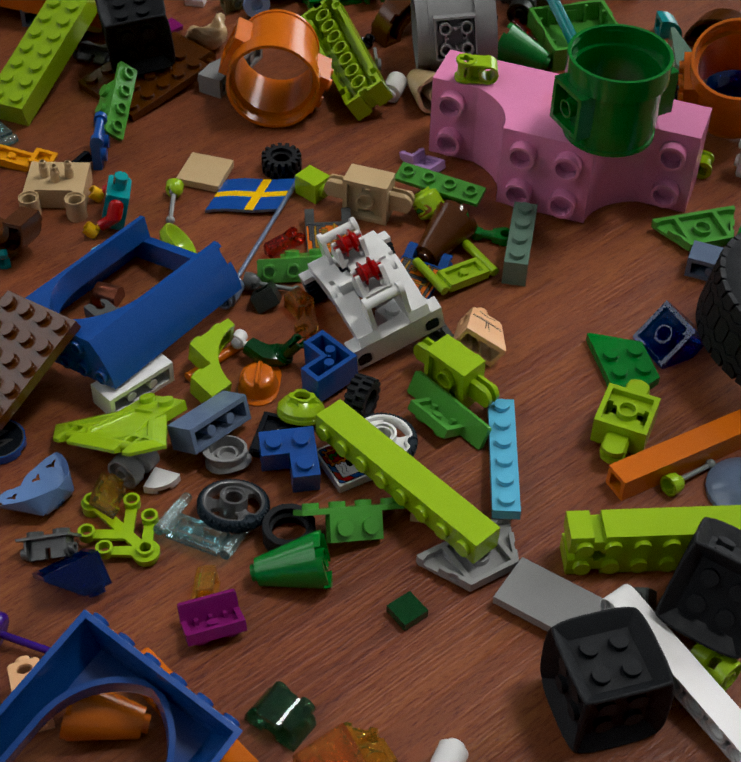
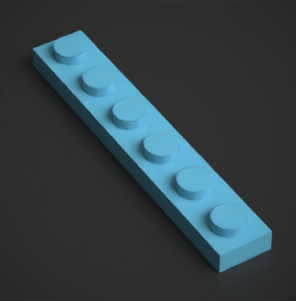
M497 399L487 407L488 425L492 428L488 436L491 515L493 519L520 520L521 503L515 405L513 399Z

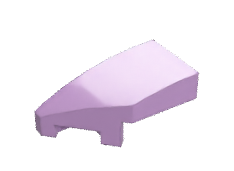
M419 148L414 153H408L406 150L399 152L400 159L406 163L435 172H440L446 168L445 160L425 155L424 148Z

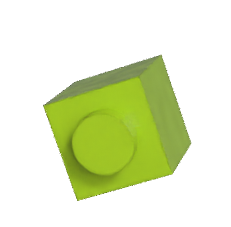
M311 165L307 166L295 175V193L317 204L328 196L324 190V185L330 175Z

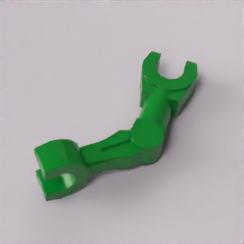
M477 225V231L471 238L474 240L488 239L500 246H507L510 229L501 227L493 228V231L483 230V228Z

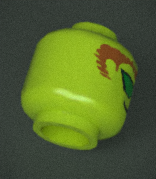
M428 186L415 194L412 207L421 220L431 219L436 206L441 201L444 203V200L437 189H430Z

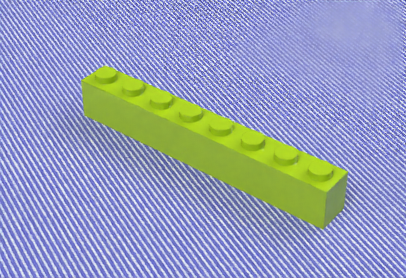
M339 399L316 414V434L320 440L326 441L341 457H345L359 472L364 473L373 480L378 488L384 489L390 494L397 504L408 509L419 522L425 523L431 528L438 538L445 540L455 548L460 556L467 558L471 563L475 564L498 545L501 527L343 400Z

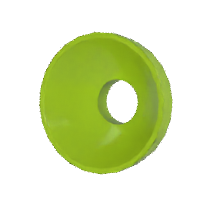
M166 223L161 228L159 235L161 241L196 253L194 244L179 227L172 223Z
M296 389L278 402L277 416L282 421L292 425H315L316 414L324 410L325 406L314 393L306 389Z

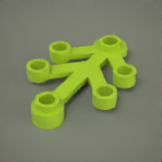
M96 492L87 493L81 501L83 514L89 518L99 517L111 529H95L92 524H82L78 528V533L82 535V537H79V540L83 543L99 541L95 545L97 557L102 560L111 557L133 558L138 565L143 567L155 564L161 553L159 544L154 541L155 526L159 523L158 512L153 508H147L142 511L141 520L144 529L142 539H140L134 533L137 510L141 507L140 496L137 493H128L123 498L124 508L126 509L124 523L105 507L104 499ZM111 541H125L130 546H113ZM103 548H108L106 551H100Z

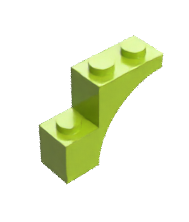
M228 318L220 324L216 323L204 335L195 337L189 345L188 360L199 368L191 376L190 393L201 403H204L223 390L231 392L232 383L223 373L218 358L224 347L233 339L235 324Z

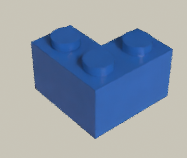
M324 330L303 342L306 365L301 368L302 389L314 393L322 402L351 383L350 381L354 378V375L358 374L357 355Z
M313 426L258 432L262 472L289 469L293 493L320 490L321 472Z

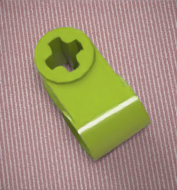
M462 53L457 56L456 62L458 67L457 72L454 74V79L462 84L491 85L498 80V63L495 57Z

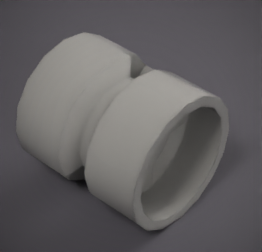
M157 451L130 457L123 456L121 452L107 465L108 471L119 485L127 489H134L144 479V474H148L159 463L160 456Z

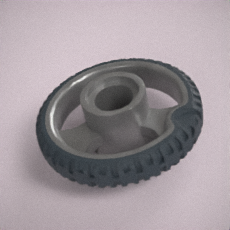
M225 479L213 482L203 488L197 498V513L200 519L210 528L226 533H242L254 530L262 525L265 514L270 511V500L266 492L256 484L241 479ZM220 494V499H213V498H212V497H214V496ZM254 498L260 505V509L255 514L247 511L248 499ZM212 512H219V516L213 514Z

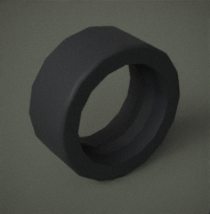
M293 503L273 507L265 514L262 521L263 544L267 551L295 540H285L272 534V530L275 527L291 522L300 524L306 529V532L302 535L304 536L316 531L314 516H293V510L302 509L301 505Z

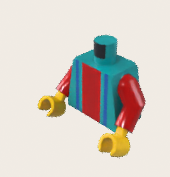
M118 171L114 175H109L107 184L103 185L102 189L95 185L89 188L91 194L88 197L99 203L104 198L102 217L97 221V225L88 221L83 226L84 230L82 233L87 237L94 239L100 230L104 231L108 228L115 230L124 228L132 180L128 178L127 173Z

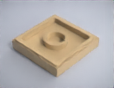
M192 152L176 178L180 179L184 186L218 192L234 168V160Z

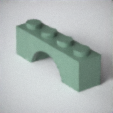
M514 202L503 265V284L526 285L538 204Z

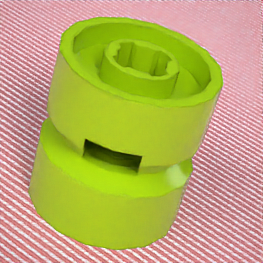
M699 643L690 651L724 691L735 682L741 673V662L737 659L721 655Z

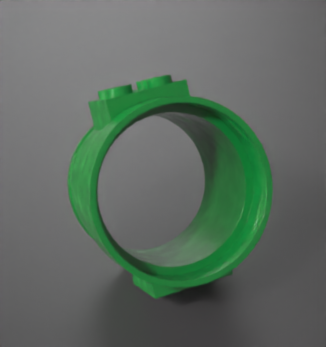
M602 24L581 30L572 37L568 44L565 73L555 75L550 117L562 128L568 141L582 151L602 157H626L640 153L654 139L658 116L672 111L679 71L673 66L674 54L671 47L655 33L631 25Z

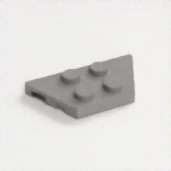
M491 519L501 527L498 545L475 564L471 563L467 558L460 556L455 548L446 541L416 555V563L471 592L511 572L519 562L518 552L515 549L514 532H512L510 525L511 519Z

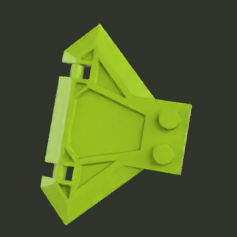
M146 393L141 395L139 400L120 411L56 424L53 441L59 443L67 442L69 445L113 454L122 452L123 456L128 457L167 449V422L187 410L186 402L182 399L173 398V396L163 397L157 396L154 393Z

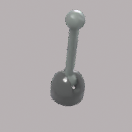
M245 271L243 278L244 291H255L260 286L268 284L267 282H262L257 274ZM275 284L279 290L290 291L294 295L301 293V288L298 285L290 287Z

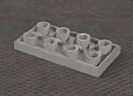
M522 557L493 596V603L548 632L552 626L564 620L602 611L600 600L603 598Z

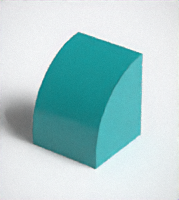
M666 11L656 12L654 30L662 39H668L671 27H675L682 36L681 28L671 13Z

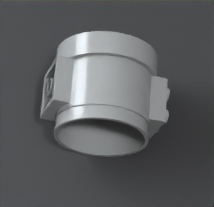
M410 0L416 68L438 70L449 50L473 55H491L498 60V26L495 0Z

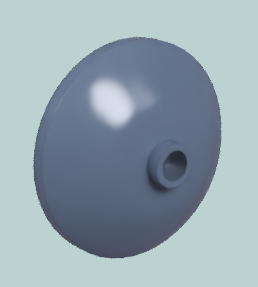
M741 457L721 460L709 470L705 481V491L713 506L741 505Z

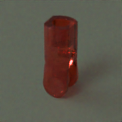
M290 227L283 234L264 243V252L269 258L273 259L284 253L285 250L303 244L306 236L301 232L298 233L296 227Z

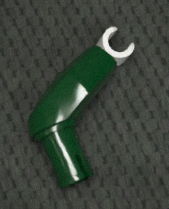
M237 329L233 334L234 338L231 341V345L234 349L243 347V353L257 363L262 361L272 367H283L292 363L293 355L304 348L303 342L305 340L298 344L297 342L303 337L296 333L284 344H266L255 338L246 341L248 339L247 333L242 329Z

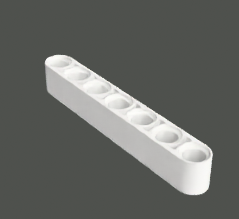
M624 584L600 600L602 610L617 607H636L643 614L669 664L674 683V696L731 762H741V709L670 628L656 616L655 611L631 585Z

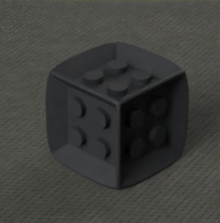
M95 0L114 75L120 61L136 69L137 75L163 70L175 64L174 44L170 25L166 17L164 0Z
M704 517L688 544L665 592L661 596L655 613L661 621L682 635L706 648L733 659L741 658V530L723 521Z
M617 607L577 616L552 626L547 632L540 661L542 684L560 732L574 753H594L627 745L648 738L662 729L673 702V677L667 659L649 623L636 607Z

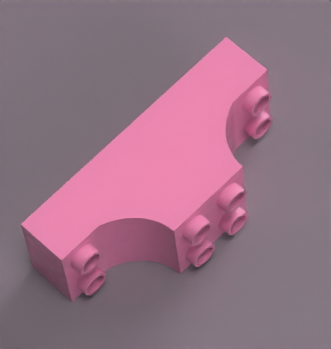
M449 50L433 76L429 151L473 161L484 168L497 184L496 202L514 207V202L538 204L537 212L580 223H584L585 219L593 211L603 206L628 201H639L685 213L697 179L712 108L674 100L672 111L658 116L654 139L645 150L626 157H602L575 147L565 137L562 128L550 117L555 75H559L558 73L497 60L499 77L494 84H462L454 79V74L457 72L458 67L456 58L464 52Z

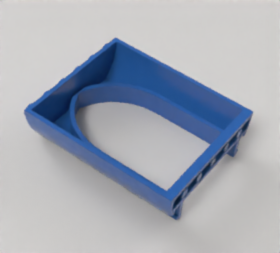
M140 215L25 298L60 313L94 288L97 282H102L135 257L174 270V272L138 299L119 309L94 317L73 319L77 321L81 328L55 362L85 377H90L100 384L117 389L241 290L242 286L232 262L227 263L222 256L219 242L213 241L199 253L191 252L150 237L145 217Z
M85 609L0 705V762H13L42 727L69 705L93 695L109 692H131L153 699L165 726L167 738L166 762H220L243 732L239 728L240 723L228 713L223 715L213 708L214 704L207 696L200 692L197 695L186 687L187 682L181 676L174 672L171 674L167 673L160 667L161 663L155 656L148 652L145 654L141 653L134 647L135 643L129 636L122 632L119 634L115 633L108 627L109 623L103 616L96 612L92 615Z

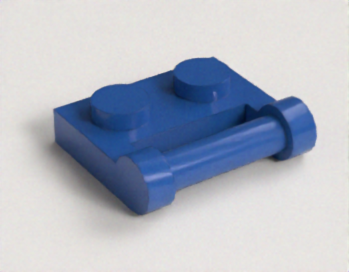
M102 111L94 114V133L90 137L94 170H103L104 161L108 160L107 148L110 147L109 134H105L104 127L107 123V114Z

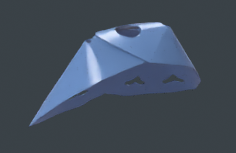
M58 452L53 453L25 476L20 486L0 494V503H2L0 508L39 516L46 514L47 516L61 506L74 491L68 462L64 456ZM55 460L54 467L46 468L47 465L52 464ZM39 474L40 480L32 482V480L36 479V476ZM14 494H17L15 497L16 499H7L9 497H12Z

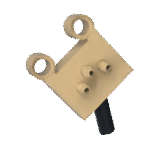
M84 151L73 161L46 162L43 159L31 161L23 192L18 196L19 207L39 210L41 216V208H66L69 221L77 223L87 219L89 188L93 182L90 165L92 156L89 151Z

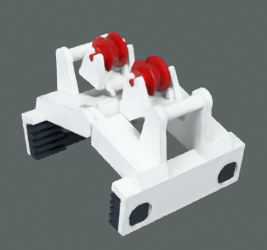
M352 216L348 218V222L323 235L321 233L315 235L322 257L308 263V270L298 275L312 305L328 297L336 305L337 311L354 337L344 342V345L357 355L358 371L445 326L442 307L435 296L427 300L424 299L395 254L391 238L385 230L378 234L373 230L362 236L359 225ZM337 239L335 242L331 243V253L333 254L332 257L327 247V243ZM394 298L403 313L377 326L372 308Z

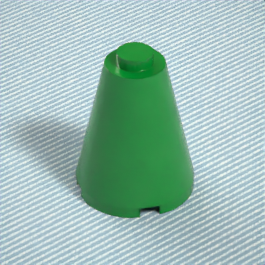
M510 22L507 26L510 30L507 34L503 32L498 42V60L547 70L552 60L549 57L550 53L519 27Z
M321 530L313 531L255 557L254 564H250L252 581H257L260 587L332 588V570L328 571V562L331 560L324 534L321 533Z

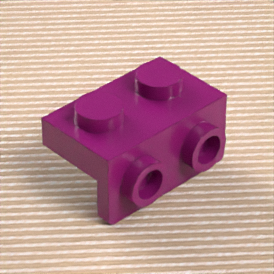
M235 589L221 591L177 604L181 630L188 647L205 645L211 640L222 637H234L240 632L247 631L246 620L239 608Z

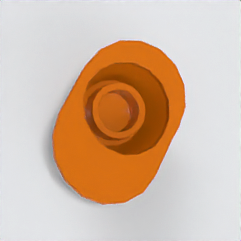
M262 361L249 363L240 374L238 393L246 394L248 405L265 406L273 402L279 393L282 378L281 370L279 367L269 366Z

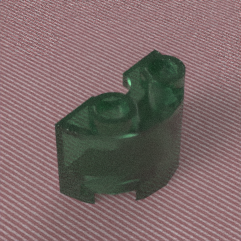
M276 681L273 686L269 687L245 713L244 717L246 721L258 729H266L271 732L276 741L292 752H295L317 726L313 712L316 710L314 704L305 697L299 698L281 681Z

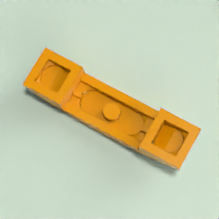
M0 144V166L13 170L29 172L31 161L43 159L46 162H55L58 157V153L38 147L34 153Z

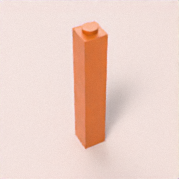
M741 409L609 464L605 483L622 501L659 485L660 479L669 473L675 472L680 476L703 466L708 459L715 461L740 450Z

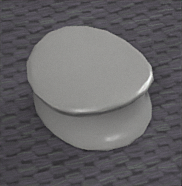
M225 435L202 450L203 455L206 457V469L218 475L240 471L249 466L252 461V455L247 450L246 442L232 435Z

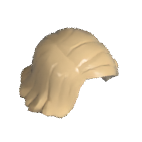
M222 12L217 13L212 23L205 27L190 26L186 31L185 37L209 51L218 49L227 39L228 32L224 24L225 14Z

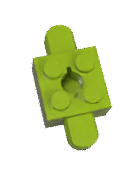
M446 334L436 342L426 337L414 346L413 351L416 359L424 364V374L468 408L477 402L486 408L499 398L498 387L484 377L486 361L480 355L475 354L464 346L460 341Z
M630 380L625 387L609 383L594 417L590 440L601 443L600 458L608 464L625 458L627 452L635 454L646 447L657 418L661 398L649 395L650 387L642 380Z

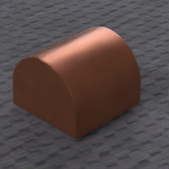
M99 281L95 284L92 291V305L105 308L101 305L100 299H106L115 307H118L125 297V291L123 287Z

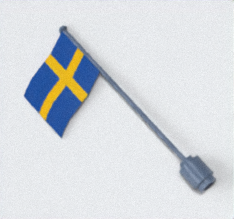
M295 177L273 180L253 178L227 179L206 208L205 213L221 211L247 213L275 212L237 272L242 289L219 306V308L229 309L233 307L244 291L245 285L240 277L295 190Z

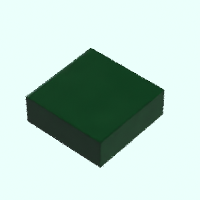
M411 591L389 603L386 607V612L404 631L428 617V609Z

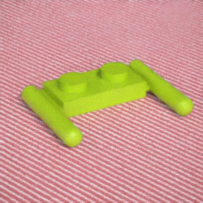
M465 240L462 243V247L473 258L441 269L437 274L419 257L414 258L412 264L442 295L447 294L448 291L453 292L488 279L489 275L495 276L499 272V269L469 240Z

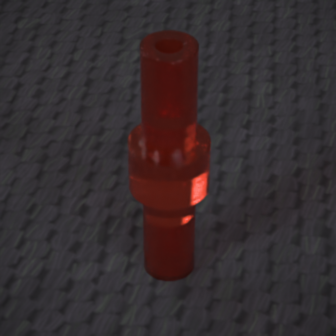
M517 19L512 20L511 23L515 24L538 43V39L532 34L531 29L526 25H522Z

